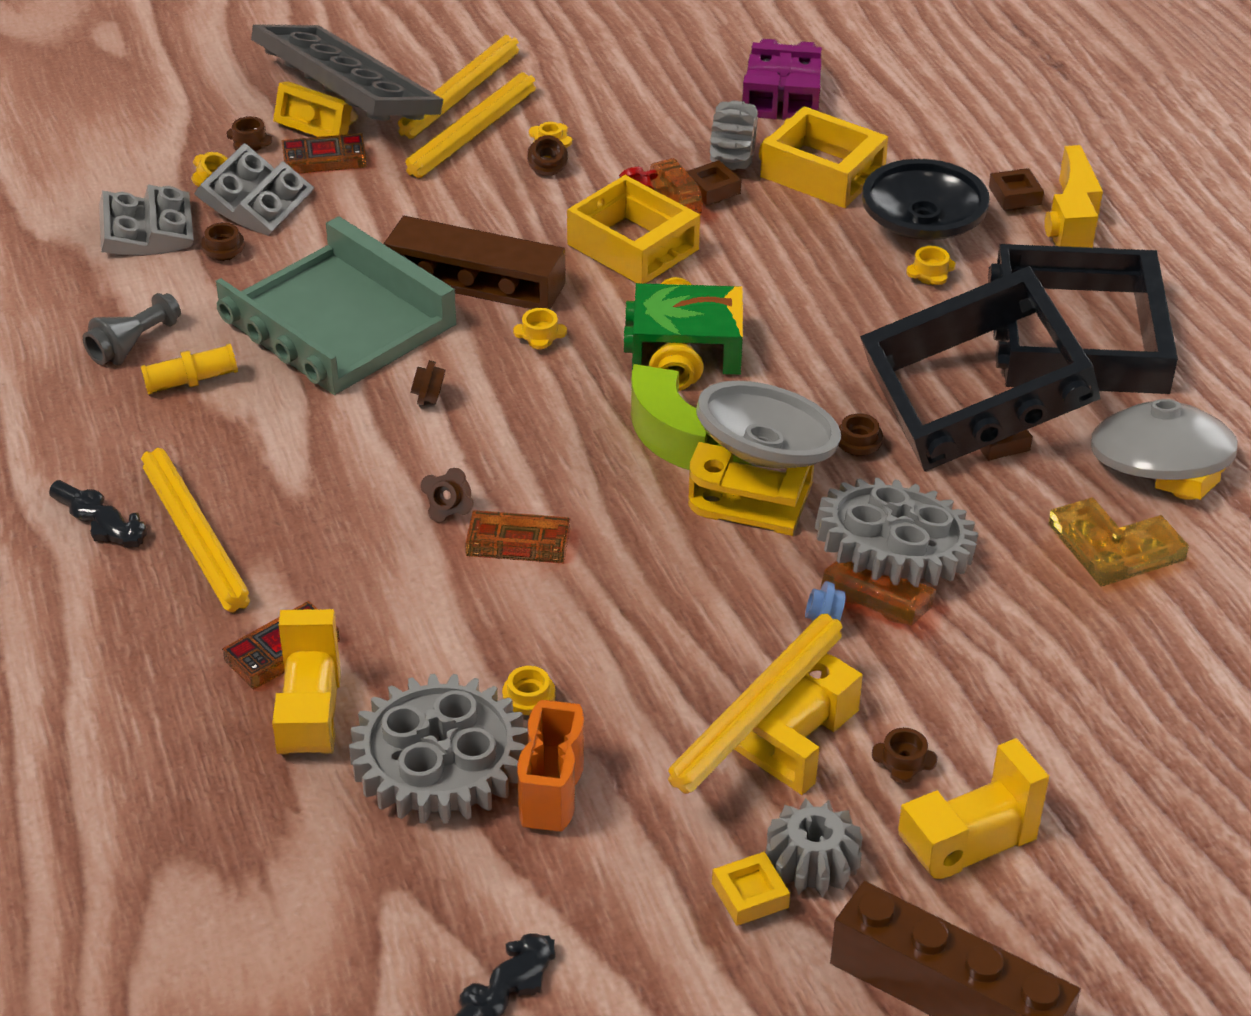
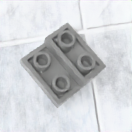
M244 143L200 184L194 195L233 222L269 236L314 190V187L284 161L274 168Z
M153 185L147 186L144 198L135 197L127 192L113 193L102 191L99 203L101 252L118 255H154L192 247L194 238L189 192L181 191L172 186L158 187Z

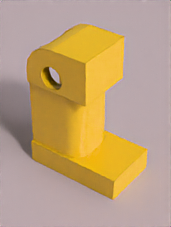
M698 442L690 461L688 504L694 513L705 518L732 521L793 536L812 486L814 465L787 468L786 472L733 462V454L723 446ZM708 496L718 497L720 500L711 502L707 501L704 498Z
M334 609L280 610L279 633L285 677L283 693H276L272 725L276 752L278 755L315 752L333 754L335 745L334 716L337 688H340L341 678Z
M826 653L734 750L800 795H803L816 784L819 746L806 737L821 724L835 732L859 711L863 674L837 657ZM821 671V679L814 678L809 673Z
M1017 738L997 746L991 783L949 801H946L939 791L936 790L902 804L898 825L899 836L933 878L943 879L962 872V869L1013 846L1017 845L1020 847L1037 839L1049 775Z

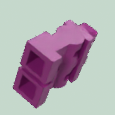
M762 39L760 43L752 42L747 74H745L743 80L742 101L746 104L755 105L758 111V118L777 119L779 101H783L782 120L791 118L804 106L818 111L822 47H816L814 42L802 41L797 45L779 44L774 39Z

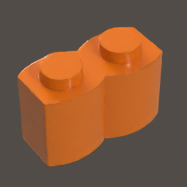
M540 700L530 713L528 719V744L522 750L517 766L519 818L522 827L562 832L573 817L575 785L581 778L584 768V715L580 704Z

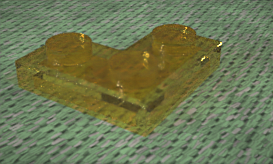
M1093 497L1051 509L1048 525L1100 587L1186 560L1189 545L1162 515L1119 528Z

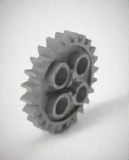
M859 478L856 480L855 487L842 482L839 490L830 488L828 496L821 498L815 523V529L818 530L817 540L826 542L825 552H838L836 560L838 563L852 561L855 563L853 572L858 573L865 569L872 571L871 576L873 580H878L882 575L890 576V580L894 585H898L901 578H906L914 587L919 586L920 579L922 578L935 586L938 585L939 577L953 581L955 572L964 574L967 565L972 564L978 533L973 531L975 522L965 520L967 513L965 510H952L953 500H937V491H931L926 494L919 492L920 487L918 484L912 485L909 489L904 488L897 479L893 481L892 485H885L880 478H875L874 485H869Z
M430 674L428 685L420 686L413 677L408 678V690L402 692L397 687L391 685L388 687V701L373 697L371 698L372 712L360 711L358 713L359 726L351 728L352 743L349 744L351 765H353L355 782H362L365 797L377 795L379 809L383 810L396 803L398 818H404L413 809L418 810L420 823H425L431 812H439L442 822L448 823L451 811L459 810L466 819H470L472 813L471 805L477 803L489 811L492 809L491 794L507 798L509 796V783H518L517 766L519 756L528 744L527 728H523L522 712H513V700L511 698L498 701L497 687L493 686L482 693L479 692V679L477 678L471 680L466 686L459 685L457 674H453L447 684H439L437 676Z

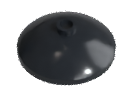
M906 159L881 166L867 177L862 190L863 206L878 224L895 234L921 240L948 239L966 233L984 220L990 201L987 187L972 172L952 163L932 159Z

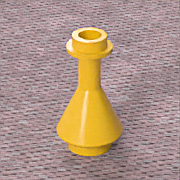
M666 342L652 355L649 362L650 367L679 371V391L688 388L691 384H695L702 376L704 369L701 357L689 343Z

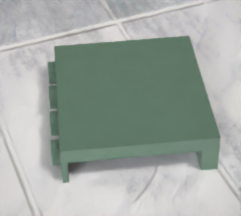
M340 216L326 222L327 246L243 291H239L222 278L216 281L218 294L217 310L226 323L237 327L247 334L253 342L260 343L277 355L282 362L290 364L306 375L312 383L319 384L333 395L340 393L456 325L454 288Z

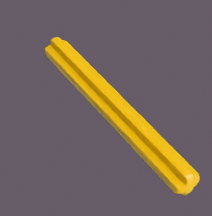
M503 35L432 92L443 99L441 115H424L422 120L401 117L397 122L400 128L398 130L401 136L405 135L409 139L419 135L519 52L517 47L518 39L516 37L511 38L509 35Z
M525 72L516 75L407 157L405 160L408 167L406 172L409 175L413 174L416 178L425 176L532 94L536 89L534 85L535 78L532 75L528 76Z
M156 448L152 452H144L141 457L144 463L143 470L223 608L232 613L239 608L245 609L250 603L248 597L249 590L168 454L161 448Z
M827 613L819 615L669 767L668 772L670 776L668 781L671 786L678 788L684 794L693 792L841 639L842 634L840 630L843 627L838 619H833Z

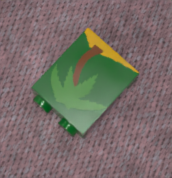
M636 283L635 301H626L624 353H632V369L634 364L642 365L643 342L723 344V374L741 375L743 286Z

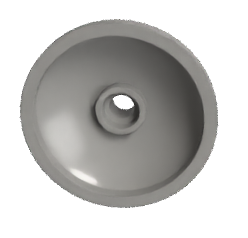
M725 381L707 387L701 392L698 399L696 413L706 432L730 453L755 466L777 469L811 466L831 457L836 452L841 439L840 428L828 412L809 399L780 387L751 381Z
M1170 399L1137 404L1112 414L1094 429L1091 440L1093 454L1098 460L1112 469L1138 477L1163 480L1190 479L1219 472L1235 460L1238 446L1235 434L1221 420L1196 407Z

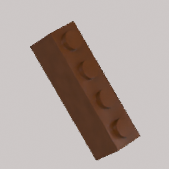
M405 215L402 216L384 242V245L454 288L456 294L528 309H551L566 283L564 247Z
M865 880L835 919L830 964L930 1016H1075L1081 991L1080 987Z

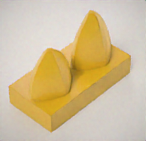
M289 81L280 82L278 85L274 122L322 139L339 137V143H342L341 136H348L349 126L358 119L357 112L342 99Z

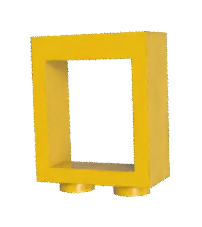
M804 106L791 118L786 119L783 125L772 135L762 141L759 148V159L761 160L760 177L836 206L846 208L862 193L867 177L876 169L886 165L888 136ZM806 145L843 160L838 164L799 150V148Z
M627 175L620 177L567 209V245L635 283H648L699 250L700 214ZM626 218L650 232L633 241L609 227Z

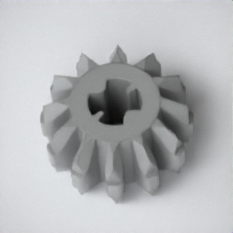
M734 100L718 104L713 118L710 139V159L712 162L720 160L730 170L746 169L751 165L758 130V111L755 105Z
M805 798L800 806V810L784 805L780 817L772 819L767 832L768 844L766 845V854L784 884L795 882L798 895L809 887L815 888L823 897L829 885L844 890L846 883L849 881V876L856 875L857 869L861 865L862 852L860 850L863 837L860 833V827L852 824L849 810L834 813L829 800L822 807H813Z

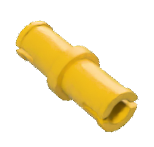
M231 344L195 354H190L188 350L180 352L181 357L140 366L148 395L189 384L190 388L199 386L198 381L238 372Z

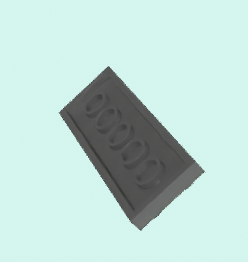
M253 25L251 40L264 47L267 54L280 57L284 60L286 66L297 68L304 72L305 78L320 82L324 85L326 91L344 97L345 103L360 107L366 111V116L371 119L387 121L390 120L391 116L401 115L412 120H422L424 115H441L443 104L441 97L319 25Z

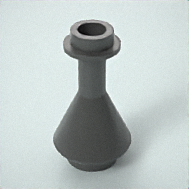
M156 293L151 299L152 306L133 317L92 318L88 323V331L82 337L87 353L99 365L109 361L115 365H122L142 332L160 322L167 326L176 324L177 318L181 315V309L177 300L169 293L164 295Z

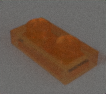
M835 561L824 570L821 587L825 581L834 583L835 589L845 592V602L861 604L882 613L887 620L894 623H905L912 626L933 606L936 589L919 583L918 587H914L908 579L901 578L899 584L894 585L890 580V576L882 575L878 580H873L871 576L872 571L865 569L858 573L853 572L855 563L852 561L846 563Z

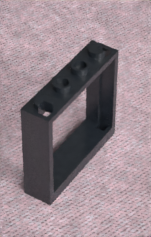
M999 244L997 264L991 263L988 269V283L1030 266L1044 289L1134 292L1144 351L1083 350L1094 367L1099 391L1171 393L1178 356L1157 250ZM1017 321L993 330V339L998 341L996 367L1004 368L1006 387H1017L1068 365L1056 347L1020 346Z
M1030 266L860 336L870 369L924 472L1101 399L1091 361ZM1036 313L1068 363L1067 366L922 425L894 371Z

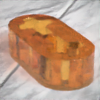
M670 158L651 164L650 170H656L658 173V177L651 180L655 191L698 214L702 213L703 202L699 187L676 159Z

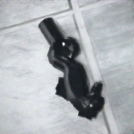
M56 480L49 489L50 497L68 505L69 513L78 520L92 521L90 532L94 541L107 542L110 540L124 545L125 548L139 547V544H143V539L147 535V528L145 522L140 520L139 513H131L129 515V522L126 523L119 510L113 506L103 505L104 496L99 491L94 489L81 491L61 480Z
M528 933L523 935L518 941L506 943V953L513 958L502 962L492 971L488 987L480 983H472L464 988L459 998L461 1009L455 1016H501L508 1006L510 993L517 992L518 997L541 993L543 972L547 968L549 961L555 960V939H550V935L542 936L536 933Z

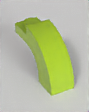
M634 364L631 377V420L637 436L651 452L673 465L689 470L690 461L698 442L721 446L704 429L698 419L696 408L684 401L679 395V371ZM733 455V462L753 465Z

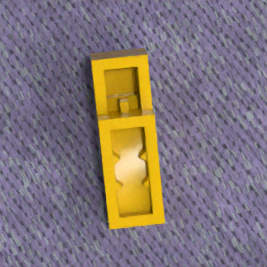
M1081 145L1064 146L1059 177L1063 193L1054 194L1052 209L1050 212H1046L1045 232L1048 237H1052L1056 246L1093 248L1103 190Z

